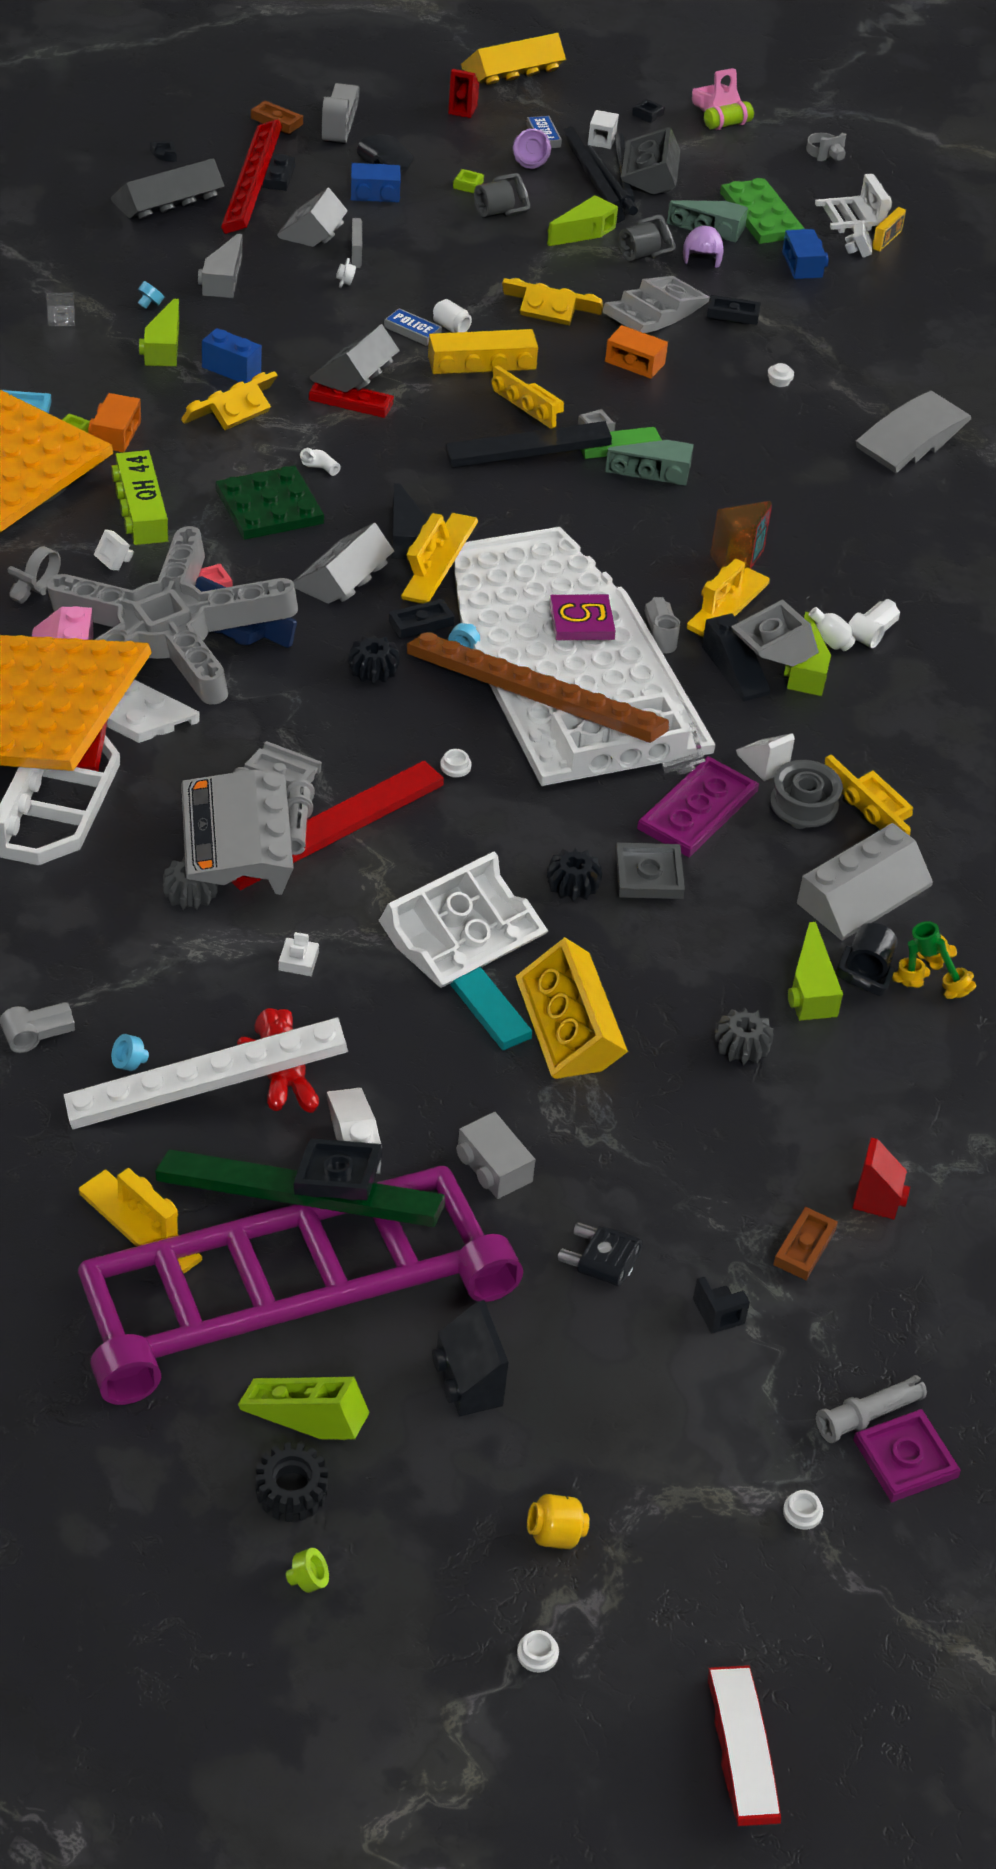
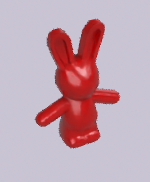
M273 1008L263 1010L256 1019L254 1025L255 1032L262 1039L293 1030L292 1012L287 1009L276 1010ZM240 1037L237 1045L252 1042L255 1039ZM305 1064L267 1075L270 1081L267 1093V1103L270 1109L280 1111L287 1101L288 1087H292L296 1099L303 1110L313 1113L317 1109L319 1097L305 1078Z

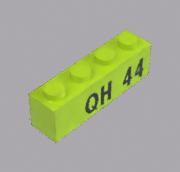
M150 451L115 453L116 465H111L113 482H116L117 499H120L122 517L127 516L124 517L126 534L132 535L134 545L168 542V518Z

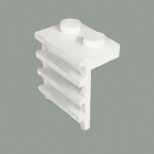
M864 174L860 196L815 200V205L823 206L833 222L830 223L831 230L837 229L839 233H844L846 228H851L854 232V225L860 222L864 223L867 231H870L872 226H878L887 217L892 202L890 196L887 195L875 175ZM847 204H850L851 208L853 209L859 220L856 219V217L854 216V214L852 213ZM834 205H837V208H838L839 211L841 212V214H842V216L844 217V219L846 220V222L843 221V219L841 218V216H840L839 213L837 212V210H836V208L834 207Z

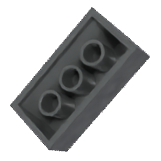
M212 158L127 182L111 196V200L129 219L139 217V220L152 216L153 212L158 210L161 213H166L174 210L175 206L179 204L187 207L195 204L196 200L204 198V201L218 197V192L225 186L216 162Z

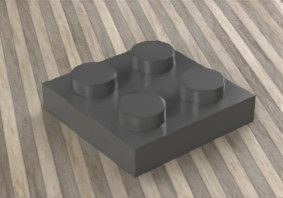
M616 843L615 854L619 897L684 899L685 885L680 844Z

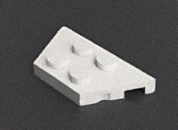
M133 680L108 718L107 727L140 743L152 739L156 735L173 732L174 725L185 721H189L191 725L197 724L199 722V711Z

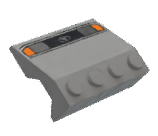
M254 769L183 780L181 793L186 879L226 885L243 875L269 880L275 894L282 895L294 869L285 775Z

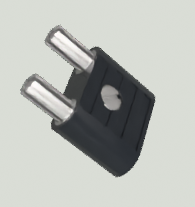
M578 1222L574 1227V1234L591 1241L582 1255L562 1248L558 1253V1260L578 1267L579 1273L620 1287L627 1275L630 1276L633 1265L640 1255L643 1245L642 1239L602 1225L597 1229Z

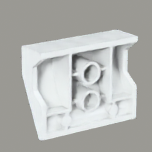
M495 851L388 903L379 919L380 924L395 947L440 988L548 932V929L526 898L514 896L501 877L498 855Z

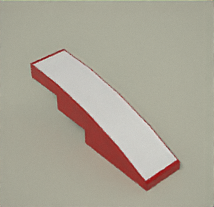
M750 1666L709 1668L708 1684L715 1706L714 1723L722 1749L721 1766L737 1826L781 1824L780 1806L770 1749Z

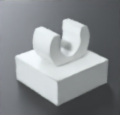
M864 223L855 224L854 234L845 237L847 243L845 247L848 254L859 250L863 258L872 255V241Z
M104 530L94 556L110 570L119 571L123 561L130 562L134 551L129 549L130 545L112 530Z
M297 932L294 934V939L286 938L279 959V971L312 976L319 954V943L309 942L308 934Z

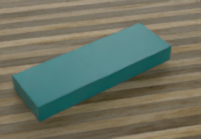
M481 967L450 983L451 987L502 1051L532 1039V1029Z

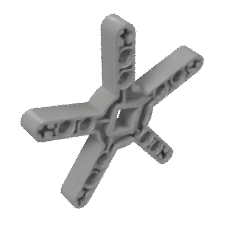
M193 526L180 528L174 534L161 573L156 582L145 584L134 590L68 574L54 575L46 582L54 612L60 607L78 606L92 608L94 623L113 627L95 640L149 643L152 652L149 658H171L200 699L206 704H218L225 701L228 697L223 667L203 642L208 632L289 618L298 612V603L294 583L287 578H277L201 592L195 585L205 559L201 532Z

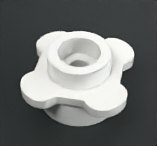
M350 258L346 259L345 265L341 263L336 274V279L340 280L339 288H342L343 284L350 286L356 266L349 264Z

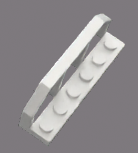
M106 735L102 752L109 762L104 773L78 767L74 771L18 768L0 803V858L41 865L81 849L120 766V753ZM42 776L97 787L86 811L31 800L33 793L39 791ZM23 814L79 825L74 835L37 849L9 843L12 835L16 836L19 831L20 819Z

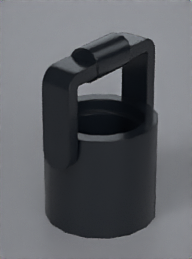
M878 923L862 925L857 930L852 946L847 945L836 969V975L867 992L869 991L878 996L884 995L895 970V967L890 965L898 945L897 936L891 929ZM885 977L883 984L876 982Z

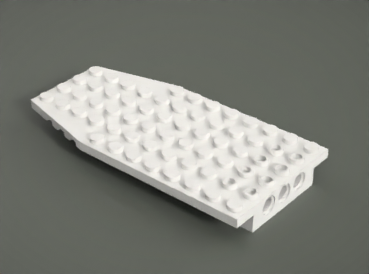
M561 527L469 541L464 544L453 562L460 623L473 624L480 635V642L477 641L473 649L481 650L485 654L496 658H504L518 666L529 667L532 671L543 675L554 676L557 680L568 684H576L582 689L593 693H601L607 698L618 702L629 703L632 707L643 711L654 712L657 716L669 720V731L649 743L489 684L540 785L545 786L714 753L715 743L628 593L622 587L617 588L612 583L613 578L607 572L601 573L595 567L596 562L590 556L583 555L580 552V546ZM609 594L616 631L615 640H556L550 609V595Z

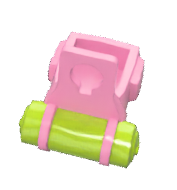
M734 68L716 71L714 85L694 88L692 91V102L704 112V122L710 130H720L722 127L735 124L744 125L754 118V110L751 103L741 101L737 91V73ZM726 75H729L731 79L729 86L721 84V79Z

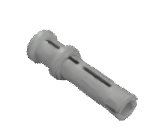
M295 779L286 788L292 855L301 854L305 850L307 818L313 812L312 799L314 798L315 789L313 784L305 779ZM301 788L304 789V790H303V795L300 794Z
M914 1375L905 1381L862 1399L849 1397L844 1400L841 1406L831 1410L827 1408L821 1409L816 1413V1423L819 1432L827 1442H837L840 1436L852 1430L859 1432L866 1429L869 1421L917 1400L924 1399L927 1395L924 1382L915 1385L921 1378Z

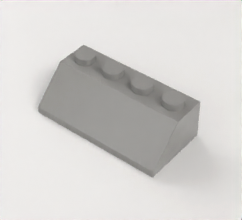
M892 823L803 875L797 904L843 941L856 933L862 925L876 921L932 886L933 881L917 842Z

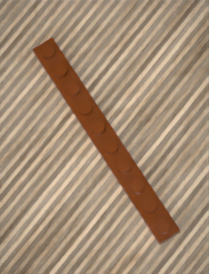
M423 633L407 643V654L643 741L651 743L669 731V720L657 716L654 712L643 711L632 707L629 703L618 702L607 698L601 693H593L582 689L576 684H568L557 680L554 676L543 675L532 671L529 667L510 663L504 658H496L485 654L481 650L460 645L459 642L440 638L434 633Z

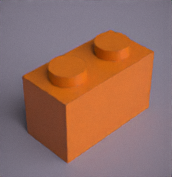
M621 325L607 340L605 362L652 379L665 365L668 342Z
M108 393L104 402L99 404L95 418H91L88 433L112 444L113 451L125 452L141 423L140 398Z

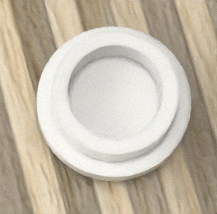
M778 363L768 369L769 381L777 387L788 386L794 378V371L788 365Z
M451 749L442 757L440 768L448 776L462 777L470 772L471 760L465 751Z
M799 1490L788 1496L785 1500L783 1514L790 1525L798 1529L807 1530L816 1527L820 1523L823 1516V1507L819 1498L814 1493L807 1490Z
M542 1630L532 1631L526 1634L518 1644V1660L529 1671L537 1673L546 1672L553 1668L558 1660V1644L549 1633Z

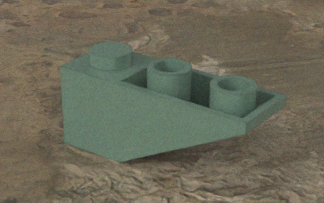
M671 200L667 224L688 230H693L698 226H710L719 232L722 239L736 243L745 230L748 207L728 201Z
M661 440L608 447L605 472L686 486L694 444Z

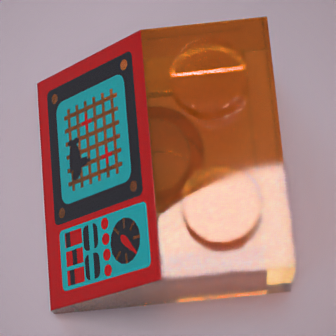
M770 501L717 510L710 555L720 570L724 566L727 567L735 558L745 562V568L751 569L765 547L772 508Z

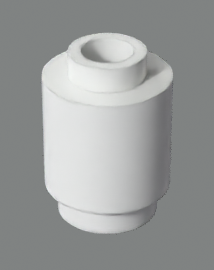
M448 299L438 302L433 309L434 322L452 333L467 332L471 326L472 317L468 311Z

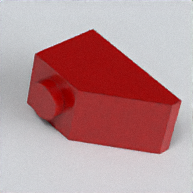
M452 69L448 114L471 118L478 105V79L475 73Z
M870 1138L853 1209L895 1220L898 1206L906 1207L910 1192V1186L904 1185L907 1170L876 1138Z

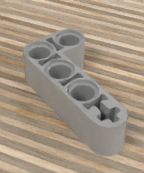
M335 83L331 97H324L322 140L340 143L347 142L358 107L359 86Z

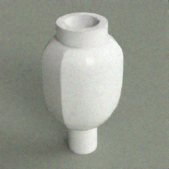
M814 607L809 612L808 616L816 622L823 640L831 648L847 651L852 647L855 638L852 636L851 626L846 621L833 613L824 614L817 607Z

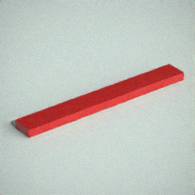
M279 119L260 124L256 128L221 225L224 234L247 228L282 128Z
M424 760L308 819L305 850L301 854L292 855L293 863L442 787L444 777ZM242 875L233 880L232 883L241 891L262 879Z

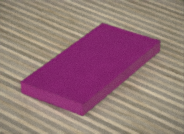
M707 756L638 821L637 829L664 844H680L681 853L690 858L758 792L759 783Z

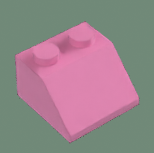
M78 606L60 607L33 628L32 637L93 640L92 608Z

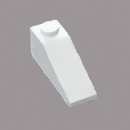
M362 1088L327 1092V1101L336 1140L381 1144L375 1117ZM381 1160L376 1174H380Z

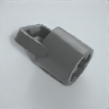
M518 173L498 176L493 179L494 182L478 185L474 190L475 206L482 217L505 213L506 217L526 213L531 207L526 186ZM514 180L523 207L513 209L515 197L513 188L508 181Z
M661 215L639 220L637 225L622 229L618 237L620 251L628 261L647 256L656 259L670 255L676 249L672 233ZM657 222L659 231L668 247L667 249L660 250L661 238L657 227L653 224Z

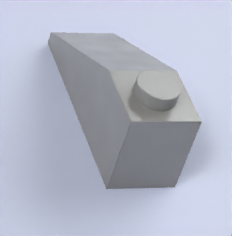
M236 234L205 259L203 269L198 271V285H202V296L234 297L242 260V234Z

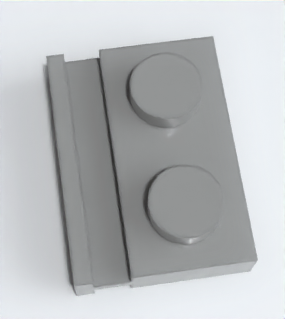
M266 741L263 749L259 748L245 763L244 767L249 770L255 769L285 775L287 788L288 784L295 779H305L311 783L314 780L315 774L321 772L322 762Z

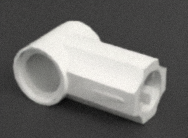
M886 599L885 601H879L865 614L856 613L849 622L852 628V636L855 640L869 648H875L881 641L884 632L899 620L900 611L897 609L896 603Z

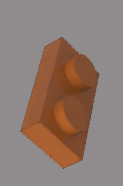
M263 101L251 109V119L259 121L261 124L279 119L282 125L281 132L290 134L303 125V115L268 101Z
M805 1206L776 1254L773 1265L807 1281L834 1235L838 1221Z

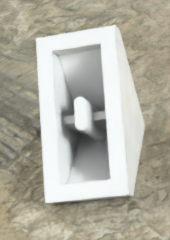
M793 733L761 739L737 749L736 752L763 781L773 778L776 771L782 765L790 762L795 738Z

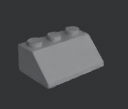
M374 522L335 543L293 581L295 589L328 604L337 599L343 602L356 593L354 590L356 586L360 587L372 578L370 575L372 571L376 572L388 563L386 558L394 550Z

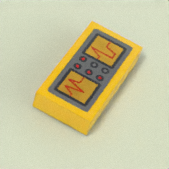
M896 208L876 227L872 249L880 252L902 231L906 209Z

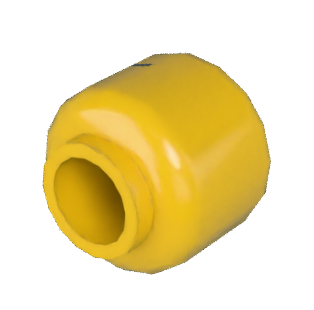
M544 1494L538 1499L537 1503L533 1502L529 1508L527 1530L530 1535H533L534 1540L540 1546L572 1549L578 1544L581 1537L587 1535L589 1515L584 1513L578 1498Z

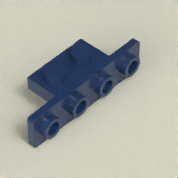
M203 576L196 579L195 587L201 592L226 588ZM289 617L213 632L225 634L241 645H250L265 637L289 648L293 645L297 621Z

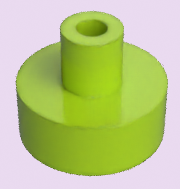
M309 1548L294 1555L292 1568L286 1571L288 1583L291 1586L298 1584L307 1593L327 1586L329 1570L324 1556L318 1549Z

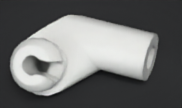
M304 448L300 452V459L303 465L308 468H323L332 476L338 474L341 469L340 464L323 450Z

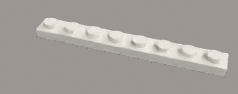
M337 1017L64 1094L69 1122L72 1130L343 1054L348 1052L339 1018Z

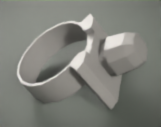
M822 132L811 134L807 139L806 151L811 156L816 157L817 161H824L829 157L835 161L843 160L846 153L844 149L846 134L841 133L836 137ZM819 142H820V147H819V148L816 147V146H814V145H812L813 143H819Z
M42 546L36 549L30 556L25 572L13 566L9 567L8 573L17 582L13 584L9 597L22 604L31 595L30 590L46 595V582L49 578L59 573L61 565L59 553ZM49 555L48 567L41 579L37 581L38 568L43 559Z

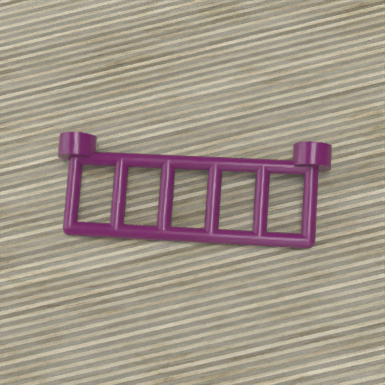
M437 1166L377 1183L427 1192L436 1189L439 1194H445V1207L465 1245L461 1250L418 1261L400 1222L373 1217L396 1268L348 1281L320 1220L346 1213L294 1204L87 1259L79 1265L78 1275L103 1340V1344L95 1350L90 1361L102 1398L108 1403L126 1405L144 1399L158 1387L161 1381V1371L156 1358L455 1274H459L472 1299L476 1301L485 1300V1302L494 1301L506 1296L518 1286L523 1277V1267L506 1237L499 1234L484 1235L452 1171L446 1166ZM299 1227L325 1287L276 1301L249 1239ZM228 1246L253 1307L202 1321L178 1259ZM156 1265L180 1327L147 1337L135 1334L125 1335L104 1278Z

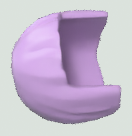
M529 128L516 136L512 145V151L517 163L526 169L533 170L540 168L546 163L551 153V144L544 132L536 128Z
M710 226L694 228L687 235L683 245L684 262L688 263L689 254L692 253L710 254L716 257L715 268L719 267L724 253L723 241L719 232Z

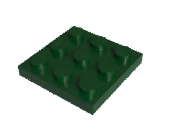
M286 466L280 469L255 472L254 474L229 477L216 481V492L243 540L324 524V513L296 466Z

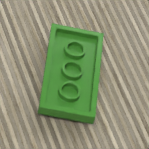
M755 178L743 182L733 181L729 184L721 185L720 194L726 201L748 207L746 227L759 244L784 240L786 230L805 229L765 178Z

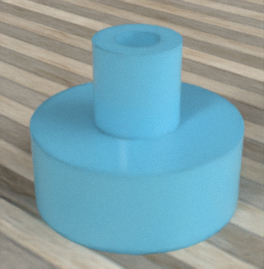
M143 281L137 289L143 295L138 304L144 309H147L151 302L159 306L165 298L160 291L146 281Z
M460 623L453 628L448 640L459 642L460 645L473 649L474 644L477 641L480 642V635L473 624Z
M122 1034L116 1039L111 1053L113 1065L116 1068L127 1071L135 1070L140 1063H146L149 1057V1052L144 1049L143 1041L139 1037Z

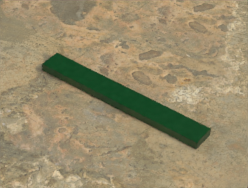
M170 1149L155 1170L156 1181L428 1227H435L445 1206V1194L373 1183L368 1201L295 1195L294 1180L298 1170Z

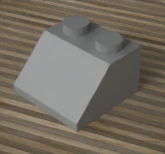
M328 187L296 209L277 236L283 240L312 247L321 241L325 244L334 237L335 233L333 231L344 223L342 218L348 210Z
M783 599L731 626L733 632L758 656L765 659L795 666L819 653L811 624Z

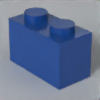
M352 163L351 200L400 202V165Z
M786 230L782 253L793 278H823L824 268H827L829 258L815 230Z
M218 328L202 340V368L238 382L243 381L244 384L250 382L253 377L261 373L262 345Z

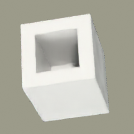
M596 110L590 122L588 145L611 149L615 140V134H617L619 114Z

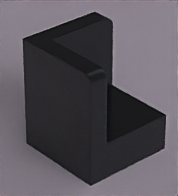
M705 1277L697 1279L693 1300L711 1334L745 1324L750 1301L744 1290L732 1294L727 1286L711 1289Z

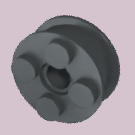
M812 760L791 761L782 765L775 773L774 789L771 793L770 804L778 817L790 823L796 829L823 826L832 821L837 815L838 800L842 794L843 784L839 775L825 764Z

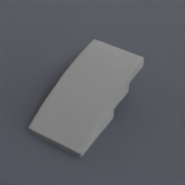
M674 276L642 279L639 289L624 291L620 301L605 302L602 312L626 327L648 333L672 325L689 316L708 303L710 297Z
M931 390L892 411L858 438L856 445L858 449L893 472L898 473L910 460L916 463L929 450L935 453L971 420V415Z

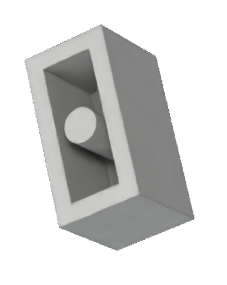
M496 1112L459 1129L456 1150L460 1160L473 1169L482 1187L489 1189L497 1199L533 1182L536 1159Z

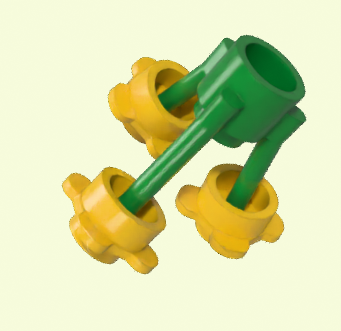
M925 921L917 924L912 930L913 940L907 943L909 957L900 960L898 971L893 973V981L901 982L907 987H922L924 985V978L930 975V969L925 967V963L920 960L925 959L930 963V968L933 970L941 969L943 963H945L949 972L944 975L942 986L946 989L944 995L947 999L961 998L968 995L977 985L972 981L974 978L973 972L967 971L965 968H955L951 958L957 954L956 947L949 945L947 940L940 935L939 927L936 923Z

